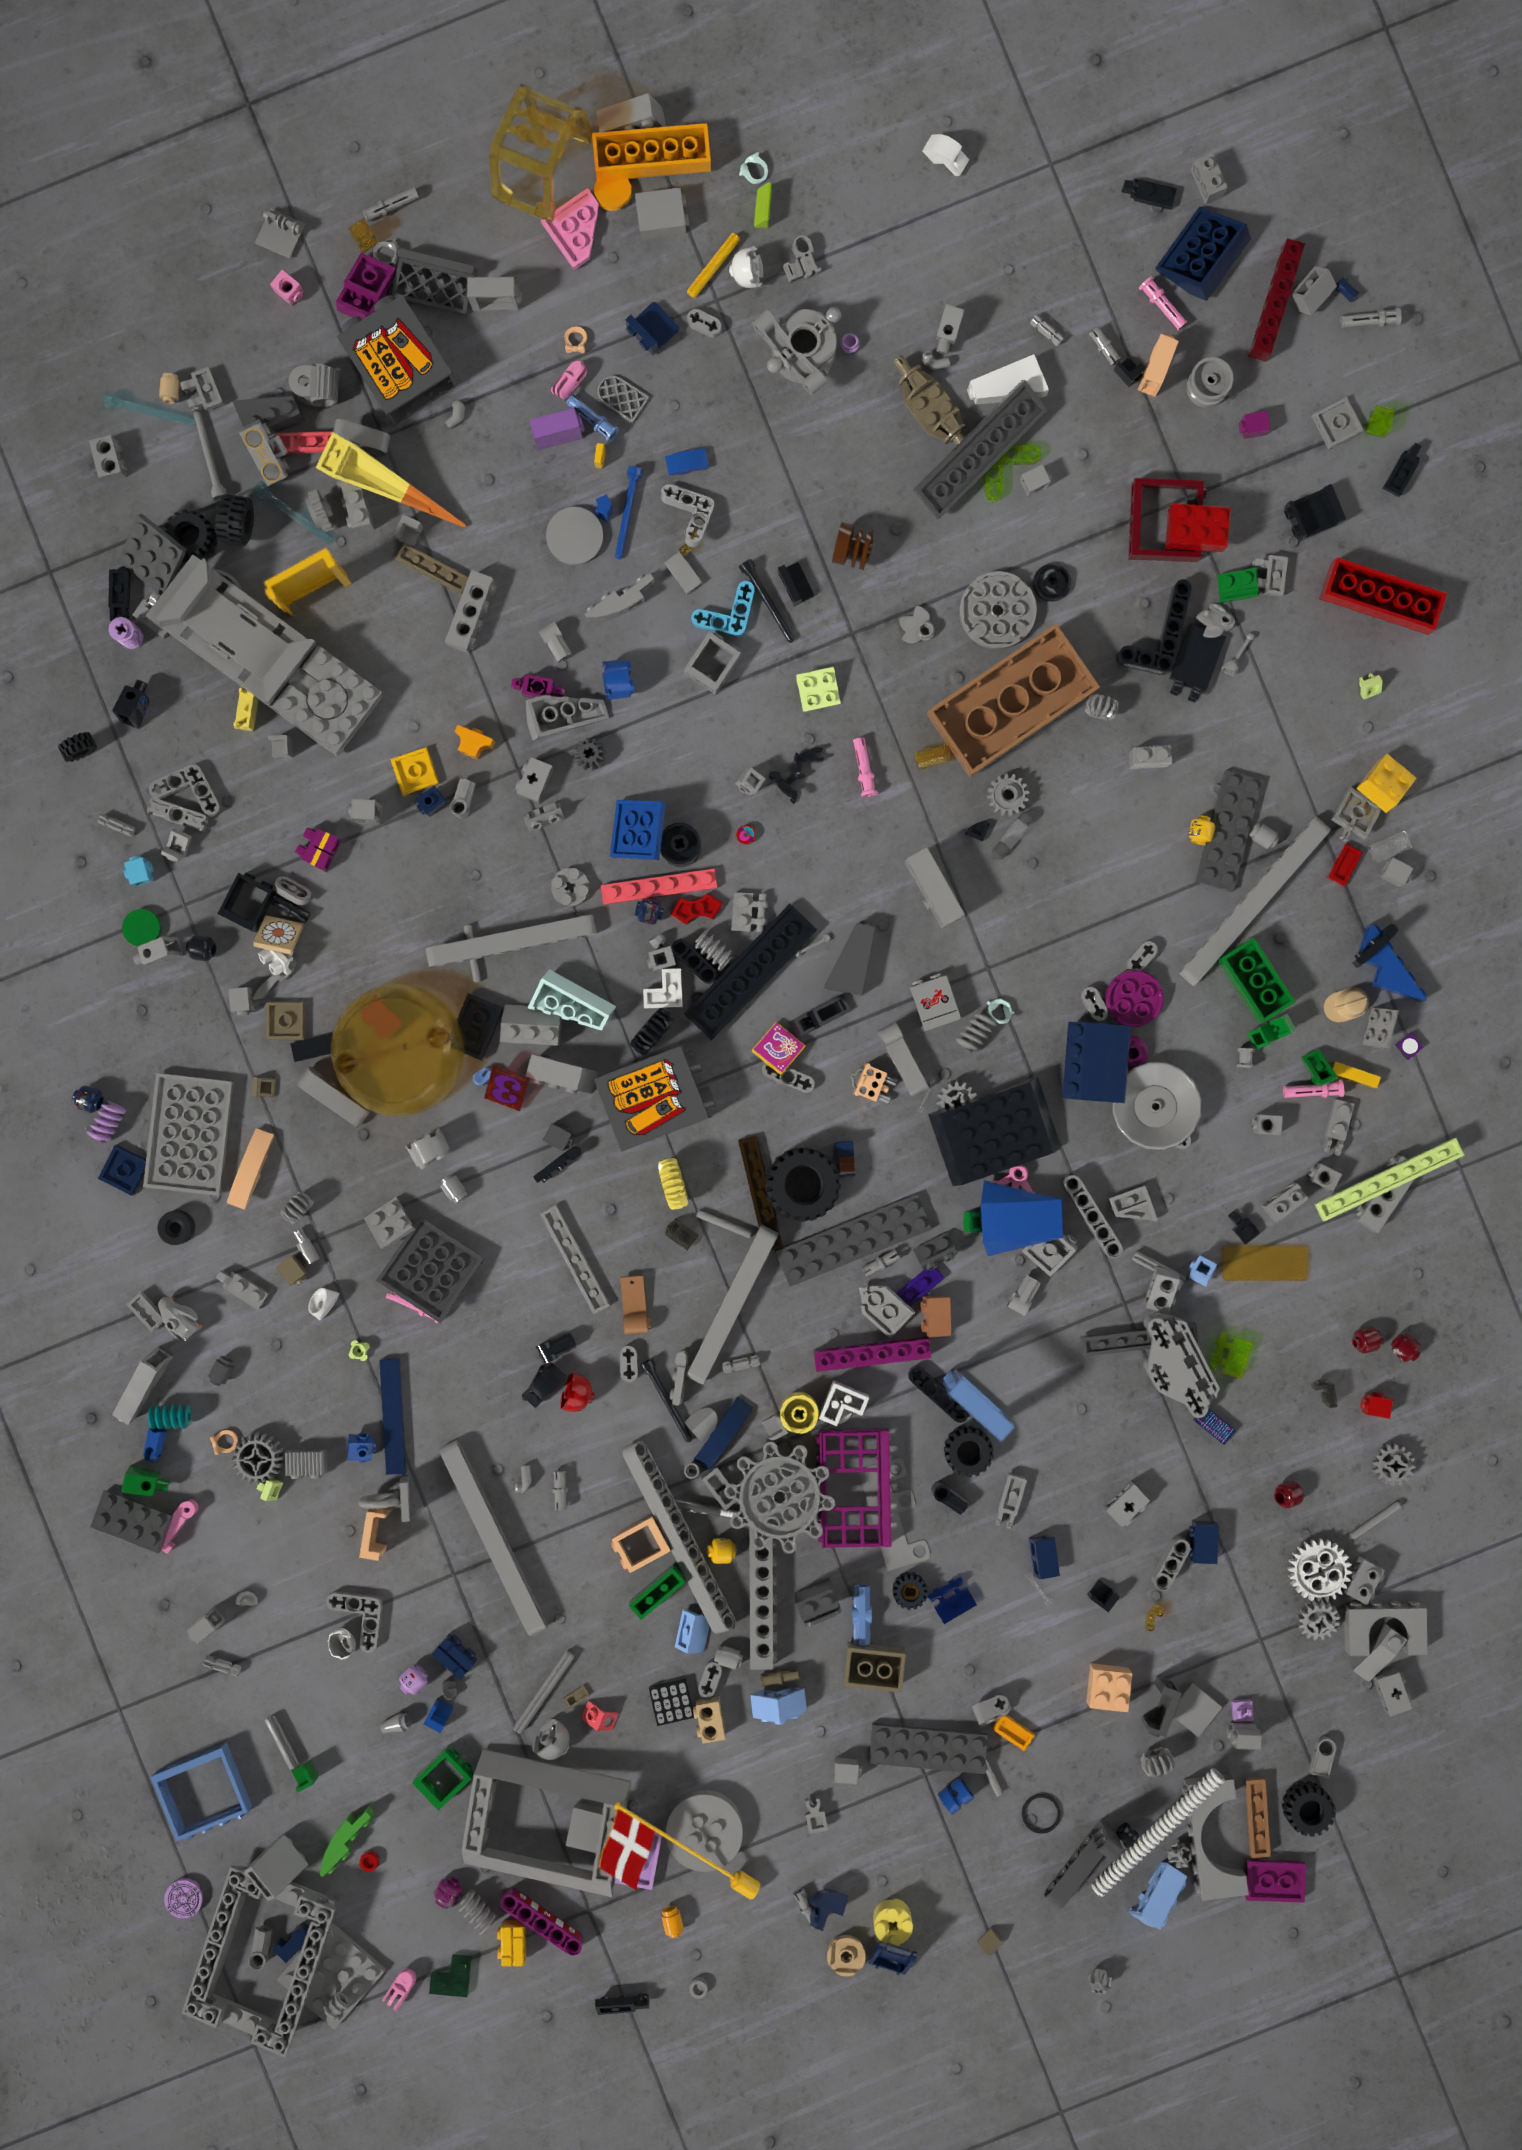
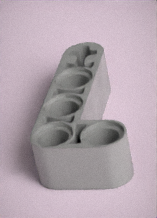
M896 1022L879 1030L877 1033L910 1096L913 1098L928 1090L929 1087L911 1055Z
M307 1066L296 1081L298 1087L358 1128L370 1113L367 1108L325 1080L318 1071L310 1066Z

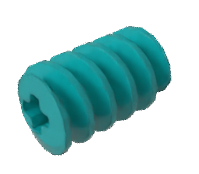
M159 1404L156 1405L155 1410L150 1407L148 1412L149 1427L151 1429L156 1427L162 1429L164 1426L166 1429L171 1427L174 1429L179 1427L185 1429L187 1426L189 1427L192 1418L190 1404L186 1406L185 1410H183L182 1404L179 1405L178 1410H176L174 1404L171 1405L170 1410H168L167 1404H164L162 1410Z

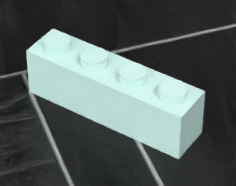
M550 969L541 978L528 1006V1009H538L548 1015L555 1014L565 1020L578 1021V1024L601 1031L609 1022L616 1008L615 1005Z

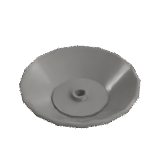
M1148 1062L1134 1067L1128 1072L1125 1103H1113L1112 1113L1119 1130L1131 1142L1146 1149L1165 1150L1181 1144L1194 1132L1201 1117V1097L1195 1082L1184 1070L1169 1063ZM1152 1104H1158L1159 1109L1153 1110Z

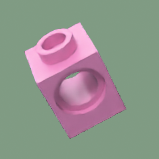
M283 270L280 271L270 284L274 292L291 306L302 298L304 290L301 285ZM292 286L289 292H285L287 287Z

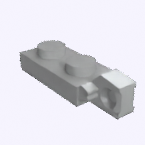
M222 1270L216 1276L218 1280L224 1283L222 1287L257 1310H260L270 1294L239 1273L231 1272L228 1274Z

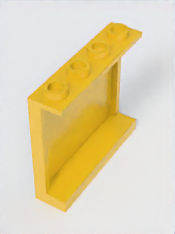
M327 548L264 582L267 586L265 592L269 599L273 600L275 605L277 604L284 613L287 612L291 617L294 614L289 605L335 579H338L344 587L352 583L343 567Z

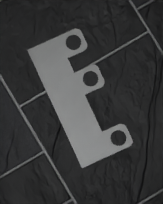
M901 1458L890 1460V1466L893 1463H898L902 1467L899 1475L890 1473V1481L905 1477L906 1469ZM877 1464L865 1468H877ZM859 1472L868 1506H878L877 1472ZM891 1486V1547H881L887 1571L930 1558V1551L926 1541L921 1540L907 1544L900 1520V1512L913 1509L916 1506L912 1491L904 1490L893 1494ZM906 1494L911 1498L909 1506L903 1507L899 1504V1497ZM870 1511L874 1525H878V1511ZM875 1529L879 1539V1529ZM918 1545H922L926 1549L925 1555L920 1558L916 1557L913 1552L914 1548Z

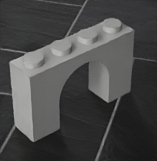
M1373 1601L1367 1605H1362L1361 1602H1350V1605H1344L1345 1651L1350 1656H1369L1370 1629L1378 1619L1383 1617H1394L1400 1621L1402 1636L1407 1639L1402 1647L1406 1654L1428 1655L1427 1608L1420 1604V1602L1408 1601V1604H1401L1398 1601H1390L1389 1604H1381V1602Z

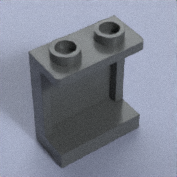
M1156 1676L1154 1684L1162 1694L1154 1718L1142 1716L1141 1720L1149 1734L1155 1737L1160 1735L1166 1737L1182 1693L1175 1682Z

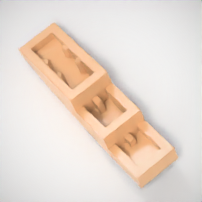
M255 1129L233 1182L227 1204L246 1209L261 1176L260 1172L268 1157L267 1153L274 1139L273 1134Z

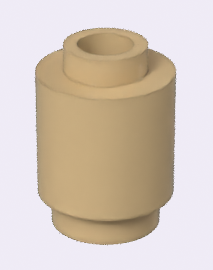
M163 373L162 378H160L159 398L163 399L164 403L174 404L175 401L179 400L180 381L178 380V375Z

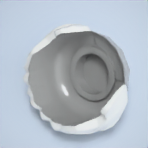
M339 1628L329 1635L328 1646L333 1657L347 1659L355 1651V1637L347 1629Z

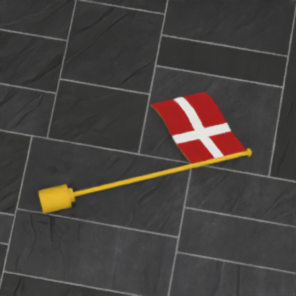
M620 1802L615 1803L616 1814L613 1826L599 1861V1868L637 1891L641 1871L650 1853L654 1833L657 1832L730 1877L731 1888L752 1900L758 1894L760 1889V1882L741 1870L733 1874L729 1873L621 1806Z

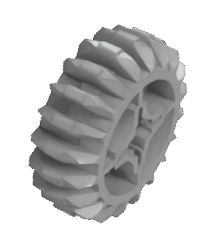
M256 1432L255 1435L250 1433L247 1435V1438L242 1437L241 1442L236 1443L238 1449H234L232 1453L237 1456L232 1457L231 1460L237 1462L233 1465V1468L239 1469L236 1475L243 1474V1481L248 1477L249 1484L253 1483L255 1479L256 1485H259L261 1480L263 1483H266L268 1478L273 1480L275 1478L274 1474L280 1473L279 1468L283 1466V1463L279 1460H283L284 1456L279 1455V1453L283 1451V1448L277 1449L276 1446L280 1443L279 1441L272 1442L274 1436L267 1439V1433H264L262 1436L260 1432ZM254 1444L252 1454L244 1455L248 1445ZM263 1446H265L270 1453H266L263 1450ZM259 1455L258 1457H261L262 1460L258 1462L253 1457ZM272 1461L269 1470L262 1473L263 1464ZM246 1463L252 1466L253 1471L247 1467Z

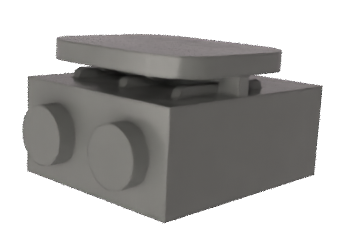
M830 1578L795 1592V1605L806 1627L813 1626L841 1613L838 1596Z

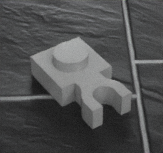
M820 1796L816 1797L817 1803L815 1805L809 1803V1798L805 1799L806 1807L810 1811L806 1812L809 1834L828 1830L825 1810H819L821 1804Z

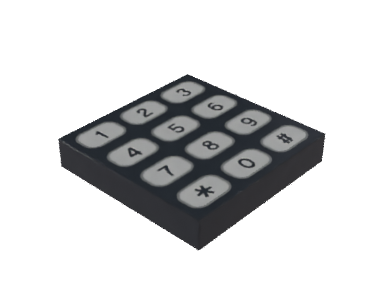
M687 1679L649 1687L657 1726L694 1718Z

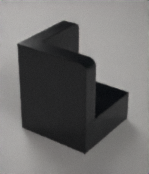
M1129 357L1122 363L1118 362L1114 368L1115 373L1128 387L1137 381L1146 370L1142 363L1137 366Z
M1097 1580L1087 1594L1093 1602L1108 1613L1120 1598L1116 1591L1101 1580Z

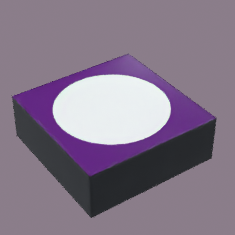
M1409 1033L1395 1044L1406 1060H1409L1424 1048L1412 1033Z

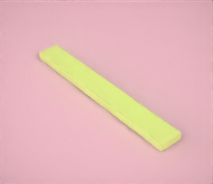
M1452 1138L1314 1204L1322 1221H1326L1464 1156V1153L1457 1138Z

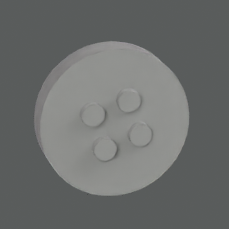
M696 1790L684 1795L672 1807L667 1820L666 1834L722 1868L733 1860L740 1849L743 1838V1822L738 1808L727 1796L713 1790ZM666 1839L670 1852L683 1866L699 1872L717 1870Z

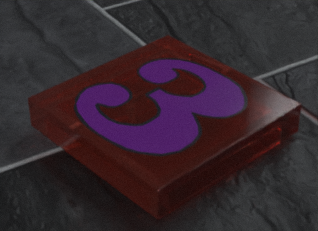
M494 1065L484 1098L520 1111L530 1078Z

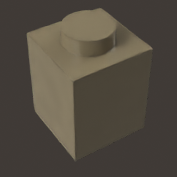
M296 1255L290 1256L276 1267L290 1286L295 1283L297 1286L307 1279L305 1275L309 1273Z

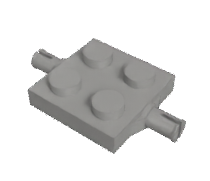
M1350 787L1347 789L1331 820L1344 828L1340 836L1341 840L1347 841L1351 833L1365 839L1382 809L1364 794Z

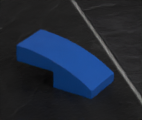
M705 448L665 456L669 476L687 474L689 471L707 470L709 467Z

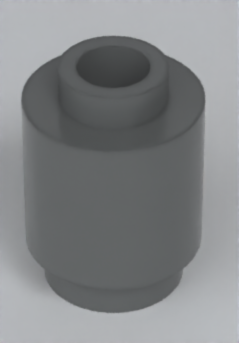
M220 1356L219 1359H216L208 1375L210 1382L217 1386L226 1384L234 1368V1361L225 1356Z

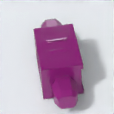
M525 674L524 681L521 678H514L511 683L513 689L519 691L522 689L521 693L524 697L536 698L545 694L565 697L566 689L558 685L555 687L553 679ZM542 684L545 689L535 692L532 687Z

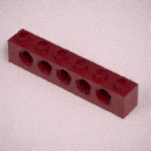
M1287 238L1281 247L1248 357L1266 362L1272 354L1306 243Z

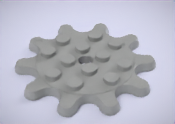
M767 1442L763 1447L764 1457L760 1462H753L748 1457H741L737 1461V1467L744 1475L743 1481L737 1485L729 1484L724 1490L727 1498L735 1499L740 1504V1510L731 1517L730 1524L735 1529H740L743 1526L752 1527L755 1532L752 1545L757 1550H762L770 1539L775 1538L781 1542L784 1552L793 1553L796 1550V1537L799 1533H807L812 1538H819L822 1535L823 1530L816 1521V1514L821 1510H832L835 1506L834 1499L831 1496L823 1495L819 1490L820 1483L828 1478L829 1470L824 1466H819L816 1469L807 1468L805 1465L807 1450L804 1446H796L791 1455L784 1457L779 1454L775 1443ZM776 1492H783L785 1494L783 1502L777 1503L774 1500Z

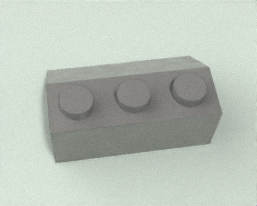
M505 1004L501 1021L500 1042L560 1046L562 1018L555 1014H545L538 1009H528V1006Z

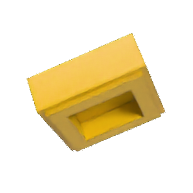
M600 443L596 445L594 459L596 468L604 467L606 449L604 444Z

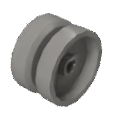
M1216 357L1205 358L1197 363L1186 383L1187 395L1194 404L1203 408H1210L1223 401L1230 391L1234 380L1233 371L1229 364Z

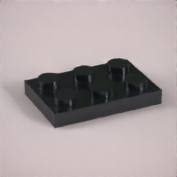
M468 993L446 1046L483 1061L504 1007Z

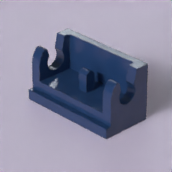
M1048 1535L1029 1538L1034 1576L1040 1580L1060 1576L1055 1538L1048 1537Z

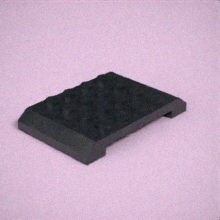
M1037 1076L1023 1080L1015 1086L949 1109L944 1108L928 1114L952 1186L964 1185L1053 1154L1061 1149Z

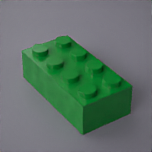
M1254 937L1247 939L1217 960L1258 1024L1268 1021L1295 1003L1294 998Z

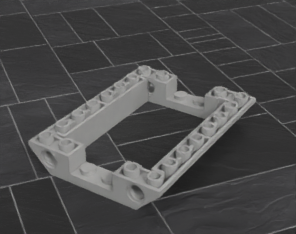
M483 1749L473 1776L462 1845L464 1864L612 1897L616 1878L600 1869L599 1861L613 1826L616 1814L614 1805L620 1802L621 1806L627 1809L631 1781ZM497 1780L604 1803L593 1871L496 1849H485V1843L488 1840L490 1830L486 1826L491 1795L496 1791Z
M231 1866L182 2014L214 2028H217L222 2022L253 2035L252 2044L286 2058L336 1908L326 1895L295 1882H291L274 1898L296 1907L295 1915L312 1919L277 2021L214 1994L247 1893L258 1900L263 1896L244 1872L248 1866Z

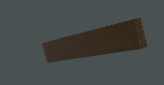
M757 1136L740 1139L738 1142L758 1226L760 1228L761 1225H764L779 1233L771 1250L783 1248L775 1210L772 1203L769 1202L768 1194L765 1190L766 1172Z

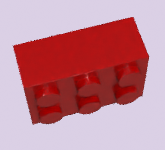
M1172 503L1167 515L1165 548L1223 552L1228 547L1231 508Z

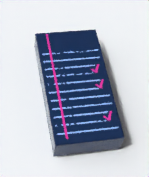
M1211 1409L1208 1410L1204 1417H1195L1193 1419L1223 1445L1236 1432L1233 1427Z

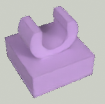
M1251 1699L1231 1700L1234 1722L1254 1720Z

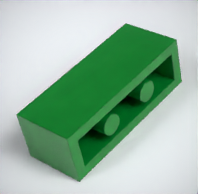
M673 1563L630 1600L629 1607L640 1620L644 1619L685 1584L686 1579L683 1573Z

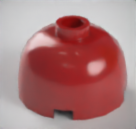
M570 1373L565 1382V1385H567L565 1393L562 1391L560 1408L568 1412H579L585 1409L588 1403H592L594 1393L591 1392L592 1386L586 1377Z

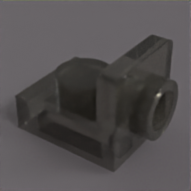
M677 1218L669 1223L665 1232L672 1241L687 1251L699 1236Z
M1328 1379L1316 1380V1383L1311 1384L1314 1390H1323L1321 1392V1399L1327 1407H1338L1335 1385L1332 1382L1328 1381Z

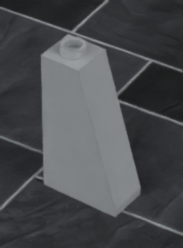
M157 1347L142 1359L112 1415L127 1425L135 1420L172 1361L173 1356Z

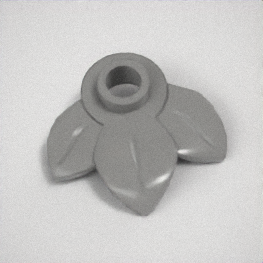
M1210 603L1209 610L1200 612L1196 617L1207 626L1203 635L1207 638L1219 637L1223 631H1229L1235 625L1234 616L1227 613L1223 606L1216 603Z
M920 606L915 607L913 616L899 618V624L906 632L902 640L906 643L915 644L920 640L927 641L935 634V628L930 623L929 613ZM922 629H928L929 633L923 634Z

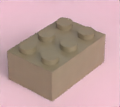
M847 1642L843 1676L844 1686L902 1693L906 1657L905 1648L874 1644L859 1646L853 1642Z

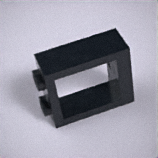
M247 872L244 875L238 873L217 914L250 931L257 932L277 892L272 890L273 885L265 881L259 883L255 881V876ZM244 882L267 892L253 922L230 911Z

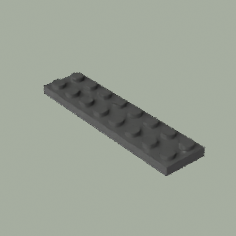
M1022 380L913 489L936 519H940L1048 410L1026 380Z
M915 1194L775 1252L789 1287L932 1229L918 1194Z

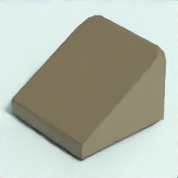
M253 1077L252 1096L275 1098L276 1079Z

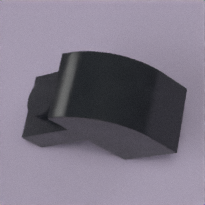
M551 1363L521 1396L536 1409L566 1375Z

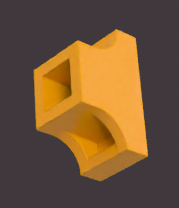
M457 725L455 733L460 736L461 740L458 748L460 753L479 759L483 750L493 749L495 741L482 735L483 731L472 728L470 730L460 725Z

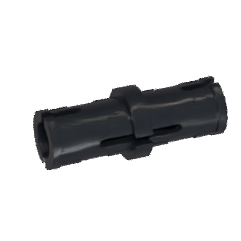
M276 894L271 901L272 905L285 911L286 915H292L303 923H306L309 919L307 916L311 915L310 912L279 894Z

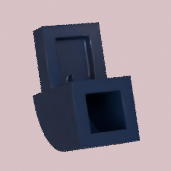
M822 1889L816 1892L809 1904L815 1906L810 1915V1926L823 1931L829 1912L843 1916L849 1896L831 1889Z

